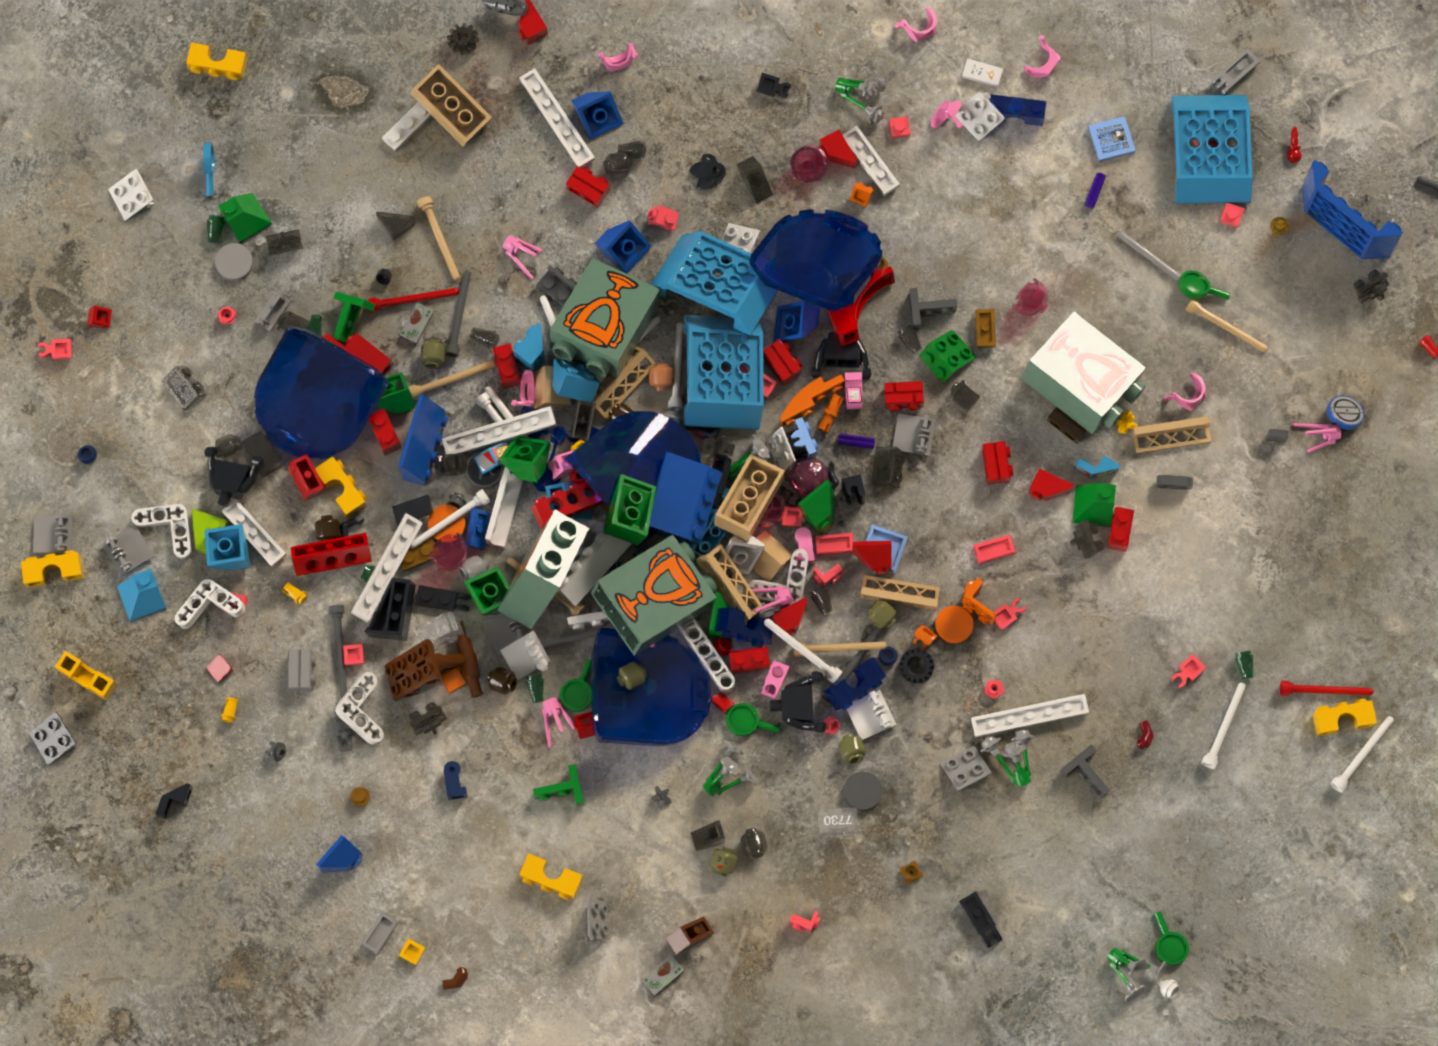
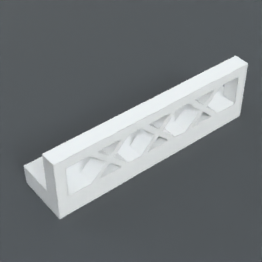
M507 467L503 471L485 536L486 544L501 548L506 546L524 481L517 478Z

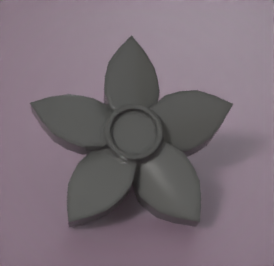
M655 786L656 795L652 796L651 799L657 801V806L662 809L665 805L671 804L672 801L667 796L669 789L661 791L658 786Z

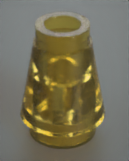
M1276 217L1271 221L1272 236L1279 238L1289 230V223L1285 218Z

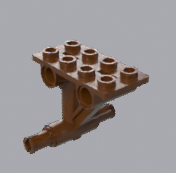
M463 621L454 622L456 625L454 646L457 654H435L430 639H425L385 664V673L388 677L394 701L421 693V686L441 681L442 676L440 672L456 667H461L463 678L469 685L471 698L483 695L479 682L481 674L477 664V655L474 652L471 639L466 635Z

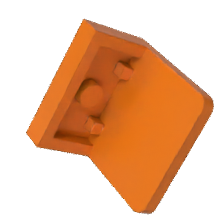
M977 577L975 581L970 580L965 587L961 603L963 608L969 613L974 612L979 616L978 619L982 623L993 625L997 615L975 599L984 582Z

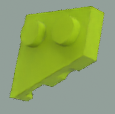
M192 509L196 551L206 554L204 530L226 527L228 521Z

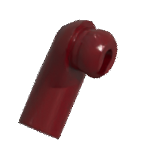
M1146 720L1139 723L1143 733L1141 739L1137 740L1139 749L1148 748L1154 738L1150 724Z

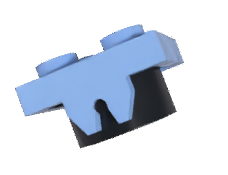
M801 417L795 420V429L785 434L795 459L806 456L808 464L816 461L818 446L815 439L811 440V429L808 422H804Z

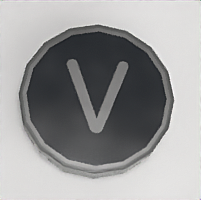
M479 451L468 459L465 466L466 476L469 482L478 488H491L500 482L504 471L503 465L496 467L487 474H482L474 460V457L484 452Z

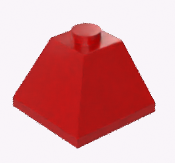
M891 541L852 542V554L869 570L876 572V574H887L888 571H891Z

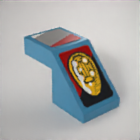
M513 439L490 447L474 457L482 474H487L496 467L503 465L499 458Z
M1104 455L1097 467L1079 458L1074 469L1092 479L1115 474L1118 472L1120 465Z

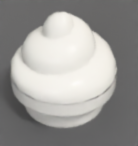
M1175 980L1159 982L1163 997L1173 999L1178 994L1180 986L1177 985Z

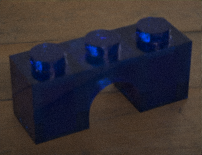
M990 94L991 98L989 101L1005 117L1003 121L1006 122L1007 118H1020L1024 120V124L1043 126L1046 101Z
M732 607L718 608L715 631L722 633L723 637L737 638L736 641L741 643L749 642L752 647L762 648L763 645H771L773 631L764 625L766 619L761 617L751 618L747 620V625H745V612Z
M874 657L852 670L857 677L855 688L849 686L845 679H841L823 691L835 711L839 709L845 711L853 705V700L856 698L860 700L868 694V689L871 687L875 689L883 684L881 680L887 676Z

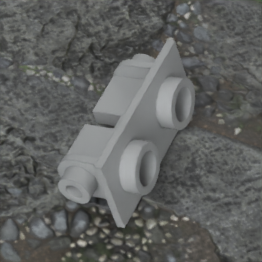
M275 291L254 322L271 331L291 300L286 298L285 294L281 291Z

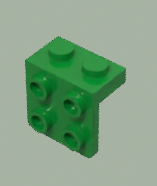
M953 330L930 342L919 355L943 384L958 369L976 358L975 354Z

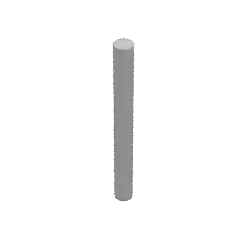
M1123 231L1118 234V238L1173 279L1179 280L1181 274Z

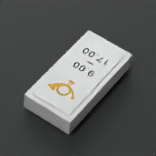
M967 58L962 78L998 88L1003 68Z

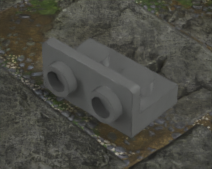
M549 265L548 271L536 284V287L563 308L577 282L572 278H566L560 268H554Z

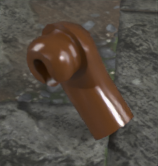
M459 967L453 979L442 980L443 990L462 987L468 978L467 969Z

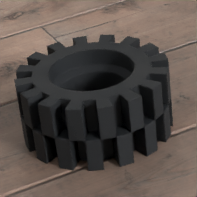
M915 648L908 650L900 659V673L907 681L912 683L927 681L934 671L932 656L923 649ZM919 658L924 662V670L918 674L911 672L909 668L911 660Z

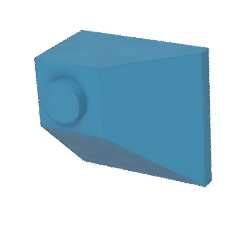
M242 524L204 530L208 567L225 570L250 568L249 549Z
M151 568L132 575L117 586L130 622L167 609Z

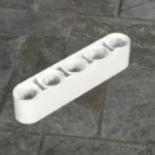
M694 619L679 628V631L717 688L723 693L731 692L735 687V679L697 621ZM695 631L699 633V637L691 639L689 634ZM707 647L710 653L702 655L699 651L701 648ZM713 663H718L721 668L718 671H713L710 669V666ZM729 679L731 685L724 687L721 685V681Z

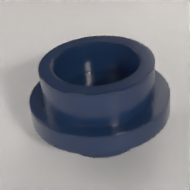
M85 445L78 451V459L83 464H91L97 458L95 448L90 445Z
M892 647L881 649L878 654L880 663L885 666L895 664L898 658L896 650Z

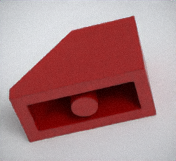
M525 0L529 7L526 15L520 17V30H518V34L529 45L548 35V30L532 1Z
M839 129L819 139L818 150L822 157L825 156L828 161L851 168L857 167V159Z
M1039 468L1028 493L1038 501H1047L1071 493L1074 484Z
M801 599L775 611L771 615L772 621L790 636L795 635L805 613L807 599Z

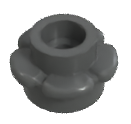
M460 493L449 495V505L460 509L467 503L464 495Z

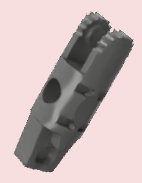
M482 0L488 9L513 16H525L529 7L526 3L519 0Z
M344 706V713L347 712V706ZM335 711L336 717L333 718L340 752L352 751V728L338 717Z

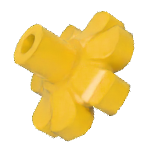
M1129 410L1121 416L1122 420H1118L1116 424L1119 426L1118 432L1121 434H1126L1128 429L1133 430L1134 427H1137V423L1132 422L1135 416Z

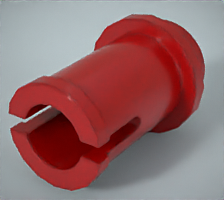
M1426 335L1419 341L1420 347H1424L1431 357L1435 359L1438 356V346L1432 340V336Z
M581 469L574 470L569 476V481L581 484L586 480V474Z

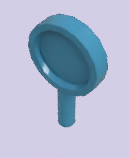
M206 142L203 145L206 196H214L213 174L215 158L212 142Z

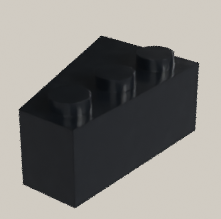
M391 578L381 598L382 601L377 611L375 610L372 621L364 631L369 637L407 641L416 584L411 579Z

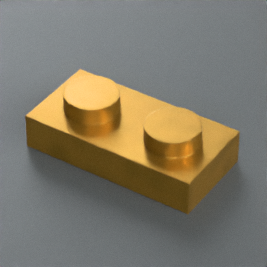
M994 309L975 310L977 348H996Z
M431 538L414 549H408L401 562L404 572L440 557L433 539Z

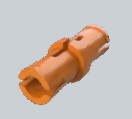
M836 394L832 395L827 409L823 411L824 415L817 427L818 430L824 433L829 432L834 419L838 417L837 412L844 401L843 398Z

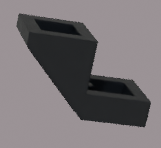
M186 783L162 795L155 813L157 817L166 819L172 801L187 806L193 790L191 784Z

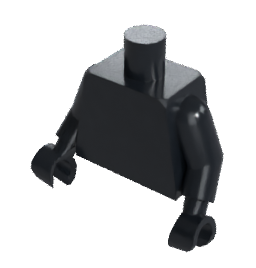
M829 332L828 338H824L821 341L814 360L815 368H812L813 378L821 377L820 368L822 365L823 367L860 368L861 365L863 368L862 379L865 380L871 377L872 373L871 368H868L867 351L861 340L842 346L836 332Z
M207 447L204 454L205 457H208L209 485L219 495L217 503L228 507L231 498L240 500L252 488L258 477V467L263 465L264 460L258 455H253L252 468L248 465L215 460L217 447Z
M814 671L811 673L812 676L808 675L786 685L784 690H781V700H770V712L782 711V720L789 726L800 730L822 733L826 729V723H814L812 684L814 681L823 682L824 677L823 673Z

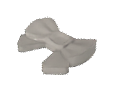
M763 602V603H761V604H762V606H764V605H767V604H769V603H771V602H767V603H764V602ZM780 605L760 611L759 615L761 618L769 617L774 614V611L780 610L781 607Z

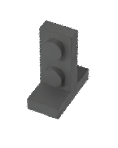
M917 288L909 289L913 330L921 328L920 315L925 317L935 315L934 313L950 315L957 310V299L919 302Z
M1091 744L1066 764L1060 772L1064 777H1067L1075 769H1078L1077 773L1079 776L1092 785L1090 788L1093 793L1103 798L1110 789L1086 762L1096 752V749Z

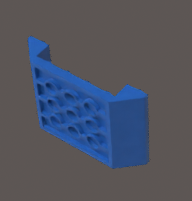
M1314 160L1302 185L1304 212L1362 260L1389 258L1403 234L1400 226L1388 220L1378 231L1372 222H1367L1363 219L1359 211L1351 209L1343 198L1334 195L1332 189L1324 185L1330 171H1328L1324 163Z

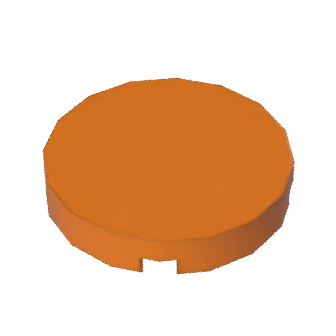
M452 505L436 507L433 510L434 514L429 515L428 529L453 514L458 508ZM464 515L432 537L442 543L458 540L466 528Z
M956 605L942 609L935 621V629L939 638L949 644H961L966 641L972 634L974 626L970 613L963 607Z

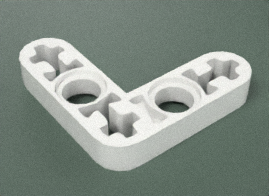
M173 504L142 508L133 512L132 522L139 528L171 524L174 554L181 560L190 557L192 547L187 509L183 505ZM177 509L184 512L179 518L176 515H170L171 519H169L167 510H170L171 514L177 513ZM163 511L165 513L164 519L156 520V512ZM151 512L152 522H150L149 518H144L141 523L136 520V518H139V514H142L143 517H149L148 513ZM184 527L186 529L185 535L177 536L175 534L176 529ZM176 541H183L185 549H188L183 555L178 552L181 549L180 542L176 543Z
M796 549L792 553L787 584L752 580L748 585L751 588L757 584L759 589L765 588V586L773 588L783 585L784 589H790L791 594L793 586H789L790 584L801 586V588L797 587L796 594L799 597H796L793 600L794 602L790 604L801 600L809 560L808 553L804 549ZM799 553L805 558V560L801 561L800 567H804V570L799 567H792L793 565L797 566L798 560L794 556H798ZM800 572L802 580L799 582L794 581L791 578L792 573ZM766 592V596L763 593H754L758 599L776 601V598L771 596L769 592Z
M206 579L198 585L176 613L175 622L182 629L190 628L210 602L233 617H239L244 614L245 605L214 581ZM226 594V599L223 602H218V597ZM196 600L201 601L199 607L192 608L193 602ZM230 603L234 604L235 606H238V609H233L230 606Z
M366 672L355 681L339 701L335 711L338 717L367 743L374 745L383 739L384 733L359 708L377 684L376 676L371 672ZM368 678L370 680L369 684L362 688L361 686L366 682L365 679ZM354 690L360 693V700L353 698L352 692ZM344 706L348 707L346 713L343 712ZM357 717L362 718L364 722L363 727L357 726L355 722ZM372 732H376V738L374 739L371 737Z

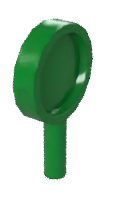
M1185 271L1178 280L1179 290L1190 299L1200 300L1206 297L1207 294L1226 300L1230 297L1229 292L1211 287L1208 279L1197 271Z
M587 659L580 678L567 681L561 688V703L569 711H584L592 702V689L586 682L594 664V661Z
M747 703L736 704L727 713L726 723L728 729L737 736L745 737L751 735L757 728L779 734L780 726L759 721L757 711Z
M1161 911L1157 912L1154 916L1162 936L1156 942V956L1162 963L1166 961V964L1169 966L1179 965L1188 956V942L1181 934L1169 932Z

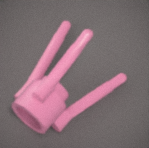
M508 236L503 244V248L507 250L505 254L511 257L532 280L534 277L516 258L514 253L518 254L520 250H523L535 257L536 253L530 249L538 252H543V250L522 241L518 237Z
M1292 424L1293 427L1323 428L1322 430L1305 432L1306 435L1323 434L1324 439H1328V441L1308 449V453L1327 445L1336 444V440L1341 439V429L1338 427V424Z
M783 585L775 588L752 589L754 593L778 592L775 594L776 601L755 609V613L775 605H780L783 608L794 602L790 589H784Z
M550 698L543 702L544 709H542L548 748L552 747L548 715L555 718L560 732H563L558 716L560 711L573 730L576 728L564 710L562 703H559L557 698Z

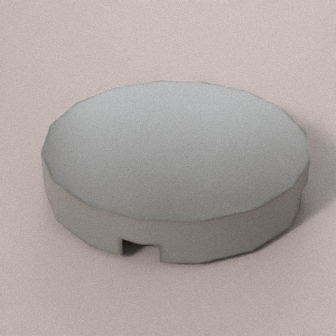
M230 243L218 251L215 257V265L223 278L230 281H238L251 272L253 258L250 251L244 245Z

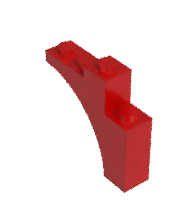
M891 266L855 278L854 274L851 273L835 279L840 297L825 301L828 317L842 346L860 340L858 319L862 309L877 292L895 283L894 271Z
M327 333L316 341L315 349L318 355H314L310 359L308 367L305 370L302 369L297 374L296 382L304 390L320 376L346 369L364 371L382 379L393 366L391 359L358 333L346 340L345 347Z

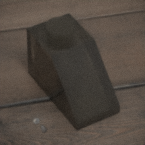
M753 156L736 164L745 185L756 203L773 195L761 164Z

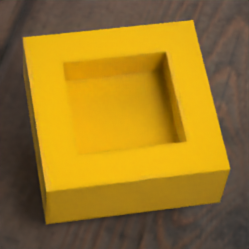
M408 938L399 957L417 966L426 947Z

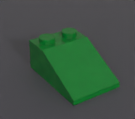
M621 474L606 515L603 533L638 546L648 535L656 486Z

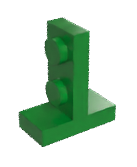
M335 292L333 299L344 303V306L341 310L333 338L345 343L353 335L361 308L373 311L375 304L361 298Z
M576 764L568 765L571 781L533 789L535 800L547 801L551 799V796L565 797L569 796L570 792H574L576 806L584 805Z

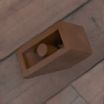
M701 917L679 927L666 939L677 955L714 934L705 917Z

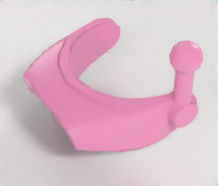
M926 8L928 24L923 31L912 29L905 19H902L900 23L896 22L895 27L900 28L902 26L908 35L918 43L936 33L937 18L931 8Z
M1041 35L1039 36V41L1042 42L1040 46L1050 53L1048 62L1040 68L1024 67V71L1035 78L1049 77L1056 64L1061 60L1060 56L1045 42V37Z
M628 43V49L614 57H605L603 52L599 53L600 59L610 72L629 67L632 64L633 58L638 57L633 43Z
M959 100L954 102L944 101L935 111L930 122L931 127L936 129L949 118L954 120L958 128H962L963 123L959 122L955 117L961 108V102Z
M525 370L523 372L520 383L521 402L512 400V406H531L535 404L533 371ZM525 386H527V400L525 399Z
M1191 373L1190 378L1195 386L1192 399L1185 400L1175 392H1172L1171 396H1164V401L1168 402L1173 399L1185 409L1192 411L1207 396L1205 383L1198 374Z

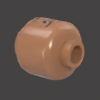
M654 364V367L649 369L650 386L656 387V391H667V387L674 384V369L669 367V364Z

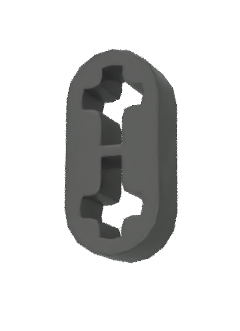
M1158 475L1156 486L1165 489L1190 490L1193 488V478Z

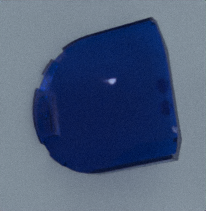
M814 209L802 210L796 216L792 217L789 214L783 217L772 227L751 254L749 264L764 285L834 312L853 304L877 271L882 258L881 241L876 233L868 231L867 224L848 214L832 210H825V213H814Z
M289 325L257 382L254 394L256 418L259 425L261 424L266 432V437L282 451L298 458L304 455H308L309 458H330L346 450L357 440L388 387L389 382L377 368L311 330Z
M634 411L613 419L564 459L566 463L571 465L585 479L608 508L621 474L656 486L666 452L701 463L698 449L689 433L673 419L651 411ZM649 527L647 537L638 546L635 545V547L638 549L658 531Z
M600 628L597 631L591 654L592 730L598 742L642 746H670L682 742L693 735L707 717L712 700V689L708 672L703 669L696 653L690 647L687 649L680 644L678 639L668 635L656 642L654 647H648L634 656L616 629ZM633 661L638 664L641 663L647 673L645 683L632 690H628L625 686L621 687L617 680L619 668Z

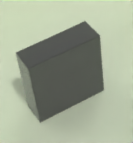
M1269 429L1267 441L1286 442L1289 431Z

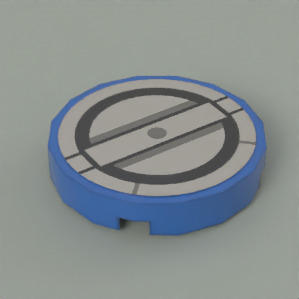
M1335 396L1327 406L1329 419L1333 423H1337L1338 427L1342 429H1356L1365 417L1361 404L1350 396Z

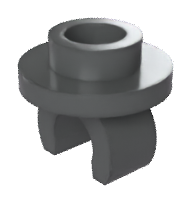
M271 741L269 743L273 746L271 752L265 751V754L271 757L273 761L278 762L285 757L286 746L281 742L275 743Z

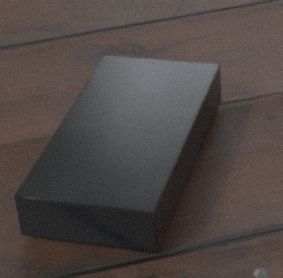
M429 495L392 506L397 525L400 524L406 513L416 519L434 514Z

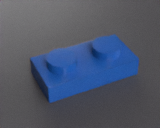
M477 508L471 509L466 546L479 551L485 550V536L491 513Z

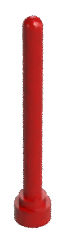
M451 288L380 300V298L376 299V297L368 298L369 302L375 304L374 310L370 312H378V310H381V307L456 296L459 294V289Z
M1285 680L1280 682V696H1289L1293 692L1372 695L1374 693L1372 688L1294 685L1290 681Z

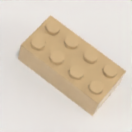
M439 64L410 93L462 147L492 118Z
M750 454L715 514L714 525L749 541L782 484L785 470Z

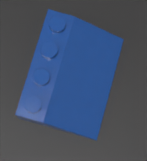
M420 394L399 462V469L404 481L425 486L432 476L430 468L432 463L436 462L438 455L436 448L437 445L442 443L443 434H441L443 427L446 428L448 416H446L445 409Z
M666 452L656 484L649 527L669 537L673 535L680 542H686L690 545H701L722 472L699 462Z

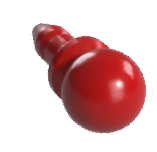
M1296 126L1292 128L1291 146H1288L1289 151L1287 152V159L1291 163H1297L1302 158V153L1299 150L1301 146H1298Z

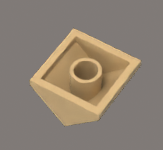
M544 366L533 373L535 381V410L549 406L552 408L572 406L571 398L559 396L552 388L553 366Z
M765 531L756 537L765 547L752 570L764 581L771 582L791 561L792 553Z

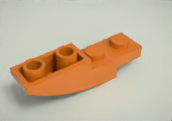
M840 374L825 383L819 377L805 386L785 408L780 418V426L786 425L788 427L793 425L796 419L802 416L803 418L810 416L813 410H815L814 401L820 402L826 398L827 394L831 392L835 394L843 389L845 384L843 376Z

